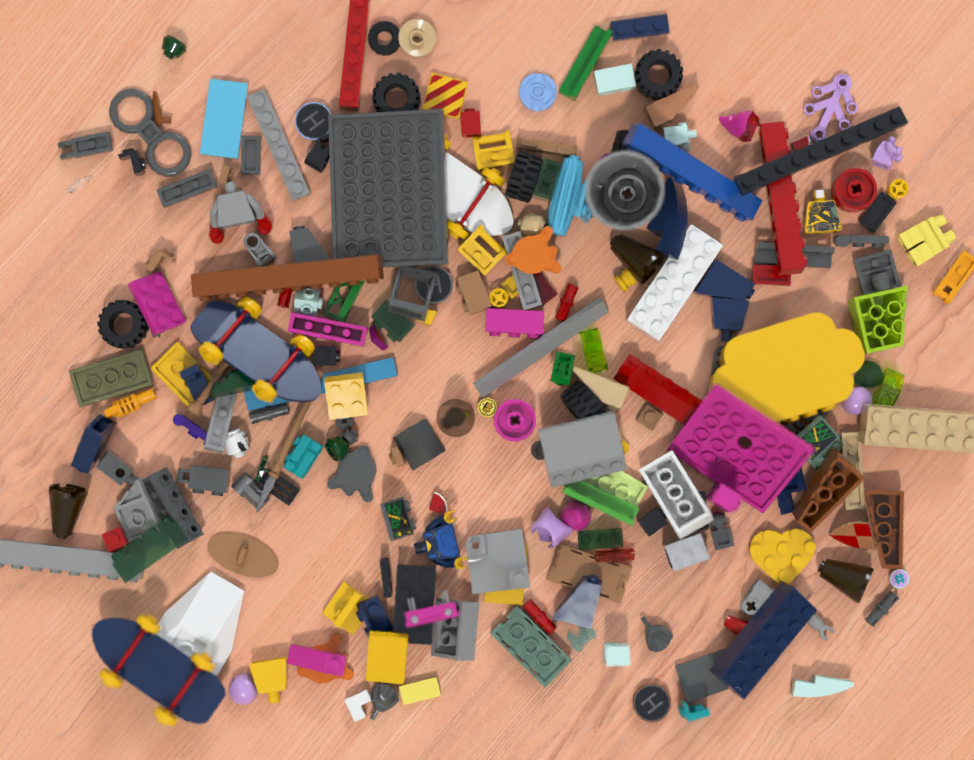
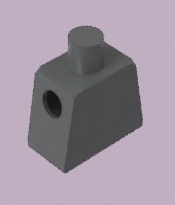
M112 449L107 451L96 466L119 485L125 482L132 487L135 480L139 479L132 473L134 467ZM121 468L125 473L120 475L117 473V469Z

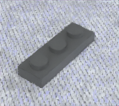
M211 169L159 188L157 193L163 208H167L215 189L217 184Z

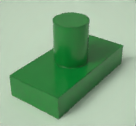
M556 352L551 382L559 386L569 385L575 355Z

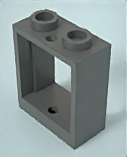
M399 266L388 304V312L425 321L436 284L437 273L427 268ZM402 277L430 284L424 306L397 299Z

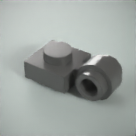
M724 512L712 513L714 520L710 524L711 527L715 526L717 530L711 531L715 550L734 546L730 527L723 528V524L727 523Z

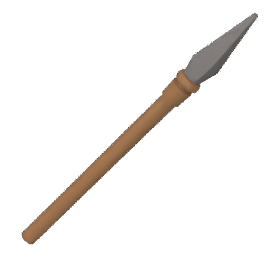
M317 371L321 382V379L324 374L322 372ZM311 402L302 403L277 460L268 473L269 477L265 482L256 512L260 510L274 487L276 479L279 478L278 474L281 472L282 465Z

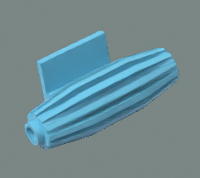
M569 155V158H564L555 180L547 226L553 230V235L565 237L574 215L586 224L593 217L585 195L587 179L582 184L583 162L580 161L578 156Z

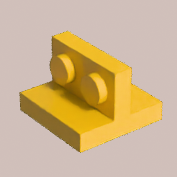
M343 582L322 614L332 620L333 624L338 628L342 627L354 635L362 624L356 614V611H358L356 604L368 599V597L346 582Z

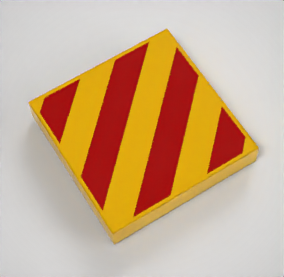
M431 73L422 110L443 109L444 116L459 120L468 82Z

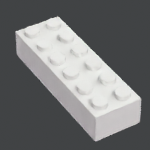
M691 224L686 231L679 259H667L626 322L656 342H659L723 245Z

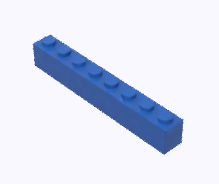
M641 123L631 126L622 144L627 148V151L636 152L647 157L658 167L659 172L673 176L675 182L689 186V190L693 193L702 194L705 196L704 199L706 201L716 203L722 211L734 214L735 219L741 222L754 219L762 199L752 193L741 196L735 183Z

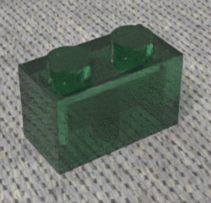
M544 158L532 195L533 198L548 203L551 202L562 163Z
M386 299L371 316L374 319L372 323L379 330L384 328L388 332L386 336L392 342L398 341L401 343L416 326L405 316L389 313V301Z

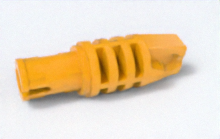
M153 388L138 395L133 393L113 402V406L104 410V413L108 419L115 416L119 419L141 409L143 404L157 399L156 393Z

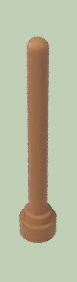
M225 361L222 363L199 398L190 403L185 409L187 413L195 418L200 417L203 412L202 405L212 391L210 388L220 381L230 367L229 364Z

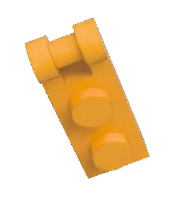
M963 250L932 294L942 298L943 302L948 305L974 270V257ZM945 286L951 289L949 293L943 290Z

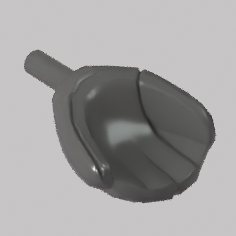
M645 616L642 617L641 620L647 627L645 638L648 649L654 652L664 650L673 638L672 632L663 625L654 624L651 626Z
M379 682L374 685L371 699L375 710L370 719L374 720L379 711L385 712L399 702L398 692L394 687L387 683Z

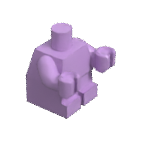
M889 136L888 141L883 140L873 156V166L891 172L893 167L892 161L901 162L903 149L896 147V138Z

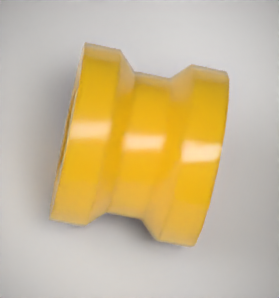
M902 179L894 180L887 187L888 196L894 200L903 198L909 191L907 182Z
M626 268L622 271V274L616 275L613 278L623 292L628 291V287L634 286L637 283Z
M501 288L494 289L489 296L491 305L495 308H503L508 302L507 292Z

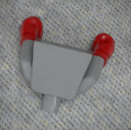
M236 182L225 183L226 194L217 197L218 200L214 201L209 213L210 229L208 235L211 242L215 244L223 242L225 236L224 228L257 222L258 231L262 235L269 234L273 228L272 221L263 212L260 203L251 194H246L245 191L237 192Z

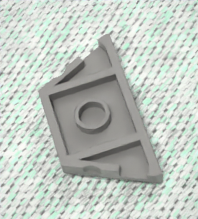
M142 478L135 480L133 486L113 508L128 542L131 544L141 543L146 546L159 545L162 548L171 546Z

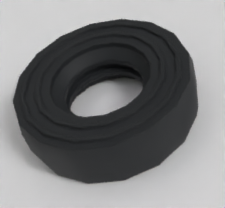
M380 21L374 24L368 33L370 48L376 54L382 56L395 53L400 47L398 41L400 30L395 24L388 21ZM383 31L389 32L392 35V41L388 45H381L377 40L378 35Z

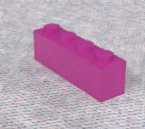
M291 312L288 332L365 347L368 328Z

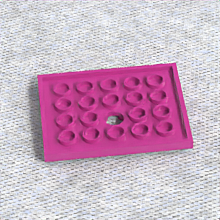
M715 383L669 445L667 451H673L676 457L714 482L724 484L741 495L740 499L764 513L813 453L815 448ZM739 437H748L752 441V446H741L739 444Z

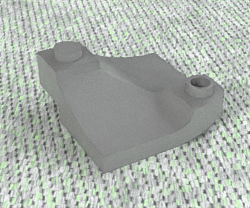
M522 529L480 534L468 538L466 551L472 594L530 587ZM473 542L479 543L478 549L472 548Z

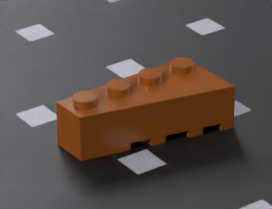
M832 447L792 511L793 516L800 525L812 533L865 477L858 468Z
M864 490L881 567L885 569H903L904 491Z

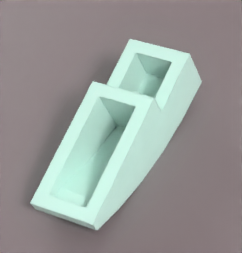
M813 674L812 682L792 679L790 694L797 697L827 696L853 687L854 682Z

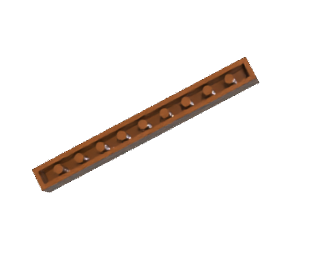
M380 255L191 274L192 295L199 298V301L211 300V296H218V299L229 298L230 294H236V297L248 296L250 292H254L255 295H265L266 291L273 290V293H284L285 289L292 288V292L303 291V287H310V290L322 289V285L336 288L341 287V283H348V286L360 285L359 281L375 284L378 283L379 279H384L383 262Z

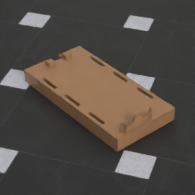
M559 543L547 580L574 588L583 576L595 575L602 580L600 593L608 596L599 595V597L621 604L625 592L622 585L624 581L628 582L632 567ZM571 550L581 552L582 554L572 552ZM589 556H593V557L599 558L600 561H599V560H596V559H593V558H590ZM608 562L618 564V566L609 564ZM561 581L570 583V584H572V585H568V584L562 583Z

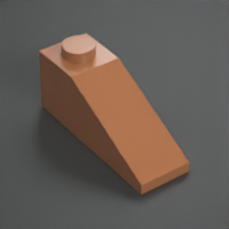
M698 83L645 106L644 111L653 130L658 128L660 131L670 126L669 123L698 89Z

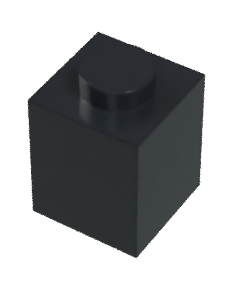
M657 507L637 520L649 537L668 524L666 521L667 517L662 508L658 510Z

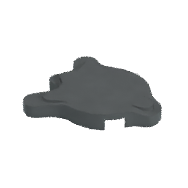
M360 446L356 451L348 453L339 463L337 474L328 480L327 486L330 489L341 488L347 496H351L355 490H358L365 502L372 501L371 484L375 479L376 466L370 455L369 447Z

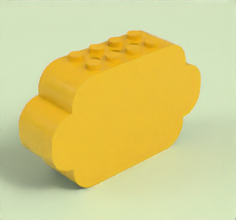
M810 313L731 339L720 352V368L711 376L708 383V392L716 383L777 424L781 425L782 422H785V425L796 422L801 416H803V419L815 416L818 414L817 411L820 410L822 413L831 411L836 408L837 404L847 399L854 387L852 374L863 365L865 358L864 349L859 337L854 332L847 329L836 330L834 322L827 315Z

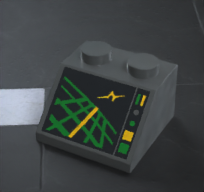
M404 497L380 504L390 541L414 534L413 530L416 529L414 518L410 519L408 511H411L408 500H404Z

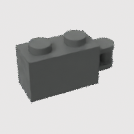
M191 465L190 470L178 468L176 482L188 483V488L193 489V493L204 494V490L212 491L211 495L223 496V493L229 492L231 470ZM185 472L190 473L189 480H184Z

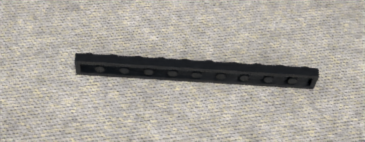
M900 106L738 175L734 177L733 181L740 195L744 196L906 126L908 121Z

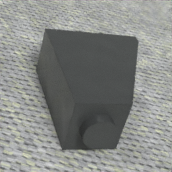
M302 225L293 227V230L289 231L295 263L330 260L309 228H305Z

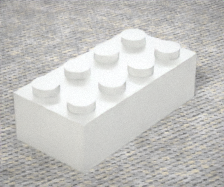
M673 451L639 469L680 540L714 520Z

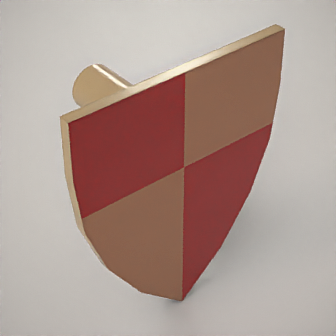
M861 517L859 522L842 524L829 534L837 541L848 546L876 550L870 523L867 522L868 519L866 517Z

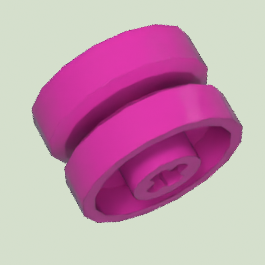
M511 399L505 401L497 408L494 415V426L502 438L518 442L532 434L536 426V415L528 403L518 399ZM513 417L518 418L517 424L511 423Z

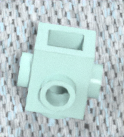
M303 287V291H296L294 313L317 316L318 309H322L323 305L320 290H310V288Z

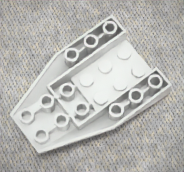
M210 572L164 613L158 623L161 629L157 635L190 658L195 651L201 654L205 652L213 658L212 661L216 664L212 673L218 676L233 649L244 590L217 574Z

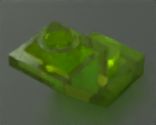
M598 328L579 332L588 371L595 373L608 370Z
M887 368L883 374L881 387L873 394L872 404L894 406L902 391L905 375Z

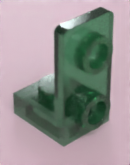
M622 528L577 532L579 550L623 547Z

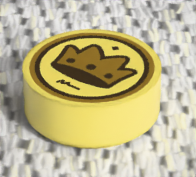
M491 398L482 399L478 404L479 413L484 417L493 416L497 411L496 402Z

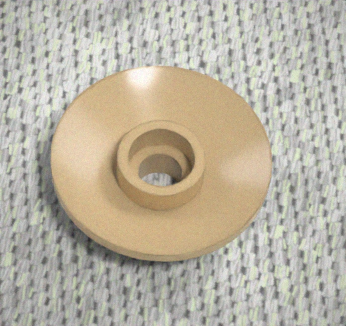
M412 19L401 27L398 41L405 53L414 57H422L433 50L436 44V32L429 22L422 19ZM415 36H418L420 38V42H415L413 38Z

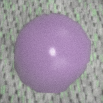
M854 386L850 396L841 402V406L848 414L861 415L862 403L872 404V395L866 388Z
M246 673L235 676L228 690L231 700L240 705L250 704L258 693L253 676Z

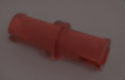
M611 548V550H596L595 557L599 558L595 559L597 563L633 561L635 554L631 553L634 552V549Z

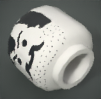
M239 428L228 431L224 446L227 455H234L235 458L246 455L245 451L250 448L246 432L240 431Z

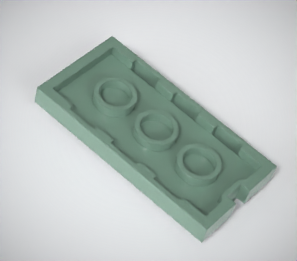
M517 605L506 616L509 620L505 624L500 622L490 634L531 675L546 687L572 659ZM529 668H531L535 673H537L538 676H536Z

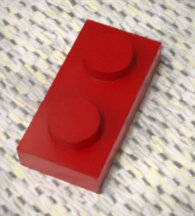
M753 264L751 282L758 285L791 286V274L779 275L778 266Z

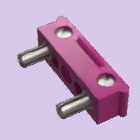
M446 590L444 592L447 603L445 602L444 593L441 591L443 604L416 610L414 598H411L414 610L412 611L410 598H408L409 612H405L407 620L405 625L407 628L456 618L459 616V612L456 610L455 602H449Z

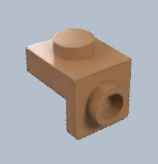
M165 248L163 251L157 249L155 254H151L147 259L146 269L156 273L165 258L174 264L177 260L172 258L174 254Z

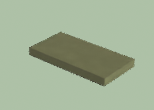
M143 348L69 371L80 408L154 385Z

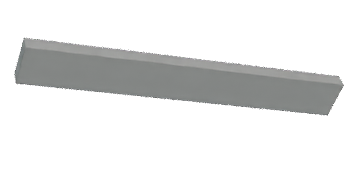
M600 297L475 381L473 384L482 398L607 314L609 311Z

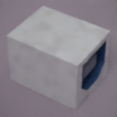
M699 532L688 535L681 540L677 539L663 544L672 571H677L710 559Z

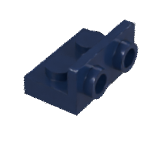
M377 594L356 604L358 608L356 614L360 622L364 621L367 626L364 628L368 639L370 631L389 632L393 630V626Z

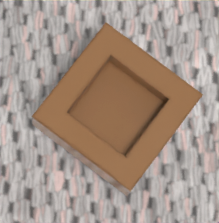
M647 404L636 421L653 431L663 415Z
M398 446L390 449L392 453L389 454L393 465L397 464L400 467L406 464Z

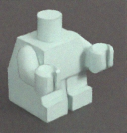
M679 122L678 126L663 128L666 140L680 147L685 152L690 151V138L697 137V131H689L687 122Z

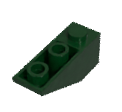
M233 369L225 376L226 380L222 383L218 381L210 388L212 391L209 397L215 398L252 391V386L255 383L239 371L235 372Z

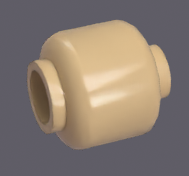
M526 213L518 221V229H520L521 235L524 237L537 235L547 226L543 216Z

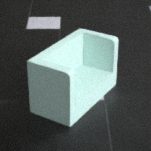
M632 63L596 70L593 73L597 96L634 90L636 88Z
M627 642L604 643V663L606 666H630V646Z

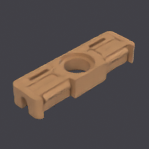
M518 137V150L565 157L576 155L577 146Z

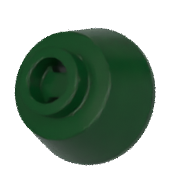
M170 35L163 38L161 49L164 51L163 55L171 60L173 58L178 59L187 51L186 45Z
M338 436L328 438L325 442V449L334 461L341 462L349 452L348 448L350 445L345 438Z

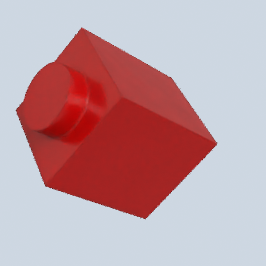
M475 108L464 109V112H460L462 138L481 137L479 111H475Z
M122 527L101 534L108 552H113L130 544Z

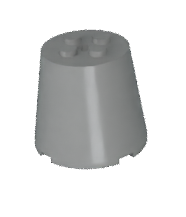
M632 151L614 152L599 160L591 169L585 186L586 201L593 215L606 226L619 230L635 229L648 223L659 211L664 197L663 179L658 168L647 157ZM627 190H631L633 196L627 200L623 194Z

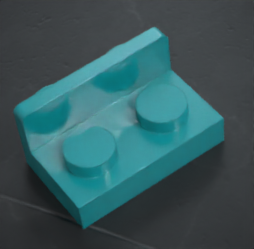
M681 700V705L678 706L680 716L688 722L711 716L709 708L701 705V703L690 706L691 710L688 709L687 702Z

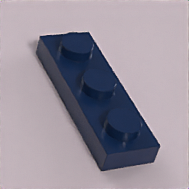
M667 14L610 22L611 30L613 31V42L670 33Z

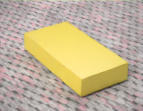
M437 676L399 686L403 705L441 696Z

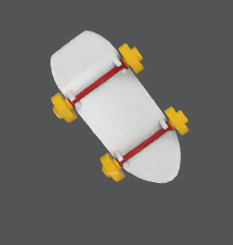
M444 134L445 150H448L452 144L447 140L448 136ZM445 151L447 218L450 219L447 221L448 234L455 239L460 237L465 240L469 235L465 230L473 233L480 224L485 227L484 230L490 236L508 233L513 226L512 211L504 195L494 185L502 187L505 182L500 177L502 173L495 168L490 170L485 167L481 172L484 176L482 177Z

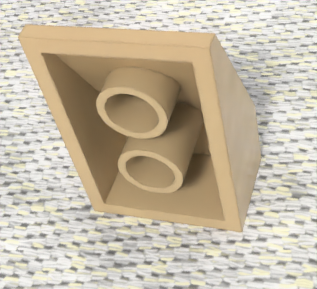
M577 367L572 369V373L592 391L606 410L615 412L621 409L629 387Z

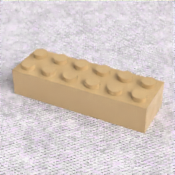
M862 403L858 442L871 446L974 453V412Z

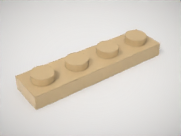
M859 432L840 433L841 441L844 444L841 447V454L858 468L863 475L862 445L858 442ZM864 481L844 499V510L865 509Z

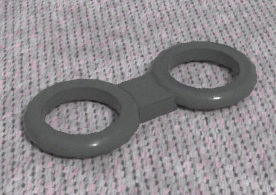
M126 89L116 94L109 107V115L113 125L121 132L129 134L138 133L148 144L146 150L147 162L150 168L158 175L170 177L182 173L189 165L191 159V148L187 140L178 133L162 132L152 121L154 116L153 103L150 97L143 91ZM127 97L139 98L146 106L145 118L137 125H125L118 118V105ZM164 140H174L183 149L182 161L174 168H162L155 161V148Z

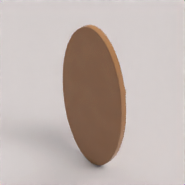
M223 533L213 536L208 542V551L212 558L218 564L234 573L248 577H266L275 573L278 569V559L273 551L251 537L235 533Z

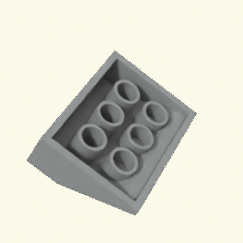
M614 411L538 429L551 488L627 470Z

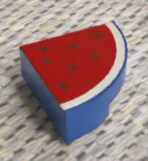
M806 136L791 143L793 150L796 151L810 145L811 139L810 136Z

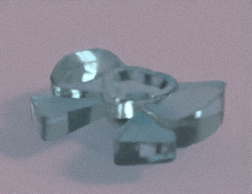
M578 626L582 634L576 637L568 632L567 640L570 641L573 649L582 652L583 646L590 639H595L597 635L592 628Z

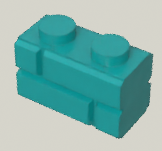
M305 434L302 437L298 436L293 443L295 448L292 453L288 452L283 466L301 479L305 478L324 446Z

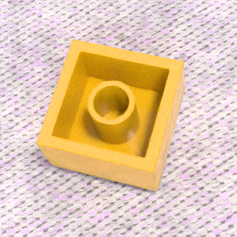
M363 372L325 377L330 420L368 415Z

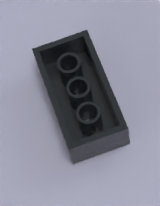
M397 565L393 633L409 634L408 644H432L433 623L407 628L405 625L407 623L405 612H409L408 598H410L412 611L414 610L411 598H414L416 610L434 606L437 566Z

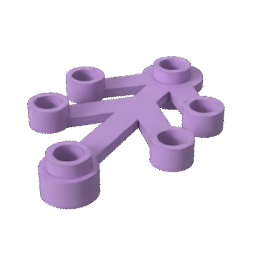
M839 74L833 79L831 84L823 87L816 86L811 90V96L815 99L820 98L825 93L834 91L831 98L815 104H806L803 108V112L807 116H811L814 112L826 108L818 128L813 129L810 133L812 142L815 143L826 138L825 129L833 112L837 118L840 131L845 130L841 127L842 122L847 124L846 129L850 128V122L845 119L839 103V98L842 94L847 105L846 112L852 115L858 110V105L853 102L849 92L852 81L848 75ZM844 80L845 86H841L839 81ZM815 89L820 91L819 96L814 94ZM853 105L855 107V111H850L849 106ZM806 107H811L813 111L808 113ZM816 132H821L822 137L817 138Z

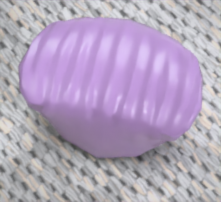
M545 507L533 523L531 532L534 533L538 530L540 541L552 542L548 547L554 548L572 533L573 528L560 521L549 507Z

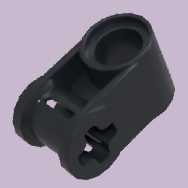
M322 135L317 139L304 161V164L320 173L324 171L330 159L329 147L324 148L322 144L324 141L329 143V135Z

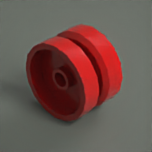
M851 168L844 171L835 179L831 187L832 200H835L836 206L840 210L847 213H856L865 209L875 200L877 194V183L874 177L867 170L861 168Z

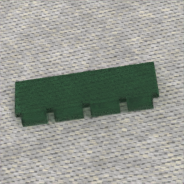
M168 516L156 524L160 530L159 532L152 526L140 535L144 542L137 537L125 545L129 553L121 548L111 555L115 562L112 565L124 583L133 579L188 540L175 520L172 522Z

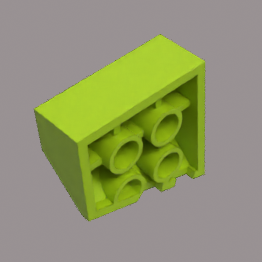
M908 286L853 297L847 300L854 332L862 343L865 355L904 346V317L907 307L906 293L908 292Z

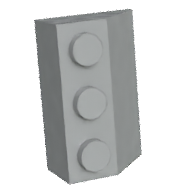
M436 598L435 606L443 604L442 598ZM449 599L450 603L455 602L459 616L434 622L431 656L458 661L474 660L479 602Z

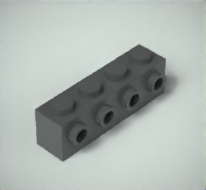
M167 467L143 479L156 512L177 549L204 535L201 526L197 523L191 508L187 505L182 492L178 489Z

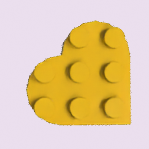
M796 528L786 530L782 534L772 530L760 531L753 536L749 544L752 560L778 584L782 581L790 584L810 562L816 549L814 540L809 533Z

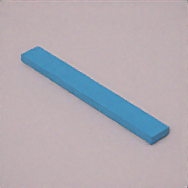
M394 358L324 373L320 382V394L326 393L325 377L363 372L364 384L396 377L398 375ZM253 390L244 392L248 411L290 402L276 397L271 403L258 399Z

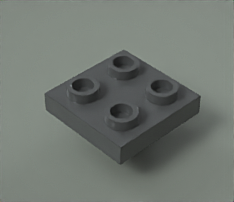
M891 249L853 259L862 295L901 286Z

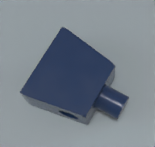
M716 297L710 299L712 329L721 330L720 341L729 342L732 339L733 331L740 332L742 330L749 301Z

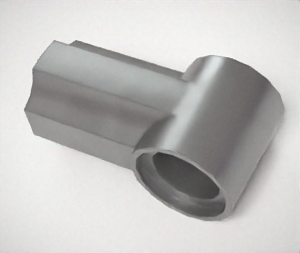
M244 472L231 487L257 509L262 490ZM268 496L261 508L270 500Z

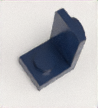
M198 364L179 372L195 401L208 385ZM208 397L202 406L214 401L215 398Z

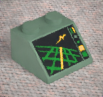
M821 415L815 418L797 435V437L815 448L806 460L814 470H817L822 465L832 447L839 452L844 445L838 434Z

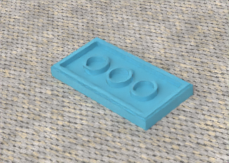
M210 79L200 155L239 159L248 83Z

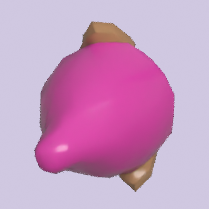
M570 500L563 506L561 512L556 517L572 527V531H582L589 525L594 507L579 500Z

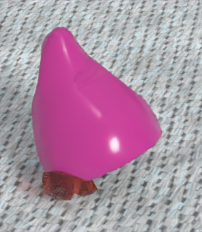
M750 110L719 117L721 125L732 136L742 142L751 141L756 128L760 127L759 116Z

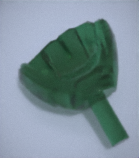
M865 360L854 376V386L859 384L864 388H874L882 385L884 382L882 369L873 361Z

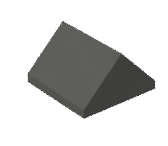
M426 418L393 438L412 470L417 469L445 452L444 447Z

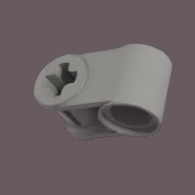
M249 233L244 237V245L259 267H263L271 260L277 259L268 245L256 233ZM251 237L258 239V244L255 247L248 245V240Z
M758 578L741 601V611L747 615H754L773 593L774 589ZM747 602H748V603L753 602V604H752V606L754 607L753 610H750V609H749V610L747 611V608H748V606L746 605Z

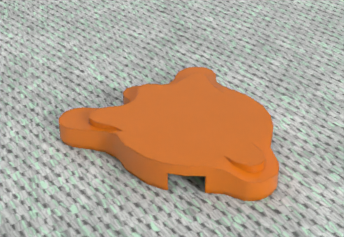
M546 226L537 235L521 238L515 244L511 253L506 256L507 265L513 266L525 274H537L541 271H550L554 274L560 273L561 265L555 260L558 249L556 246L548 245V241L553 234L552 228Z
M335 633L327 643L312 648L339 653L338 648L342 637L340 634ZM347 661L343 676L322 673L299 666L297 668L299 676L307 677L316 683H327L337 678L351 680L354 676L353 671L347 667Z

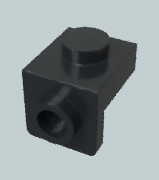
M129 148L123 150V153L118 154L119 159L122 161L131 159L136 176L145 175L146 163L137 150Z

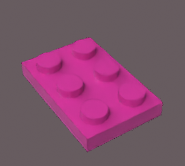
M161 271L127 284L153 336L186 323Z

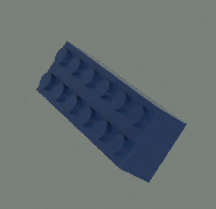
M782 581L709 671L730 691L745 700L815 614L817 609L793 586Z

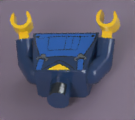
M450 510L443 515L435 517L426 526L423 533L425 541L414 543L416 554L427 552L429 560L444 568L466 569L468 566H463L462 560H467V557L460 558L452 523L458 520V517L453 519L451 513L455 510Z

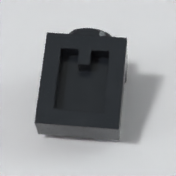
M314 346L313 365L337 366V362H340L341 351L337 350V346Z

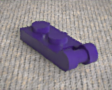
M177 414L173 417L175 425L186 427L189 430L187 433L193 438L197 439L200 437L206 441L208 432L184 415Z

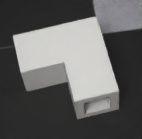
M367 689L345 699L355 722L366 717L362 705L372 701Z

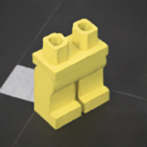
M943 214L934 218L932 216L896 236L904 251L921 241L923 242L906 253L914 268L949 247V244L956 239L952 230L944 234L940 230V227L947 223Z

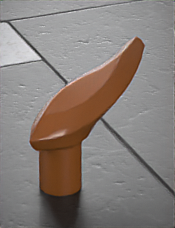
M153 91V107L157 126L161 127L162 123L171 124V116H162V108L160 107L157 93Z

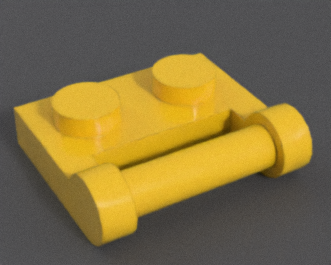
M509 130L504 131V133L483 137L472 136L478 170H483L485 167L494 168L514 164L515 158ZM504 140L506 142V145L486 149H480L479 147L481 144Z
M480 224L457 250L485 276L507 252L505 247L497 243L484 230L485 227ZM478 236L497 252L494 257L475 240Z

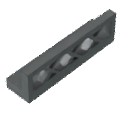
M758 242L755 244L754 264L777 265L774 243ZM804 245L802 251L803 255H806L807 267L831 268L832 254L835 252V247Z

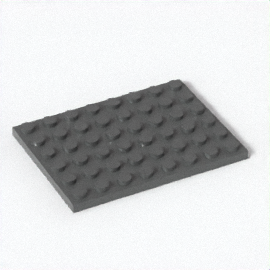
M430 109L328 115L333 259L380 255L382 256L383 267L449 264L444 110Z

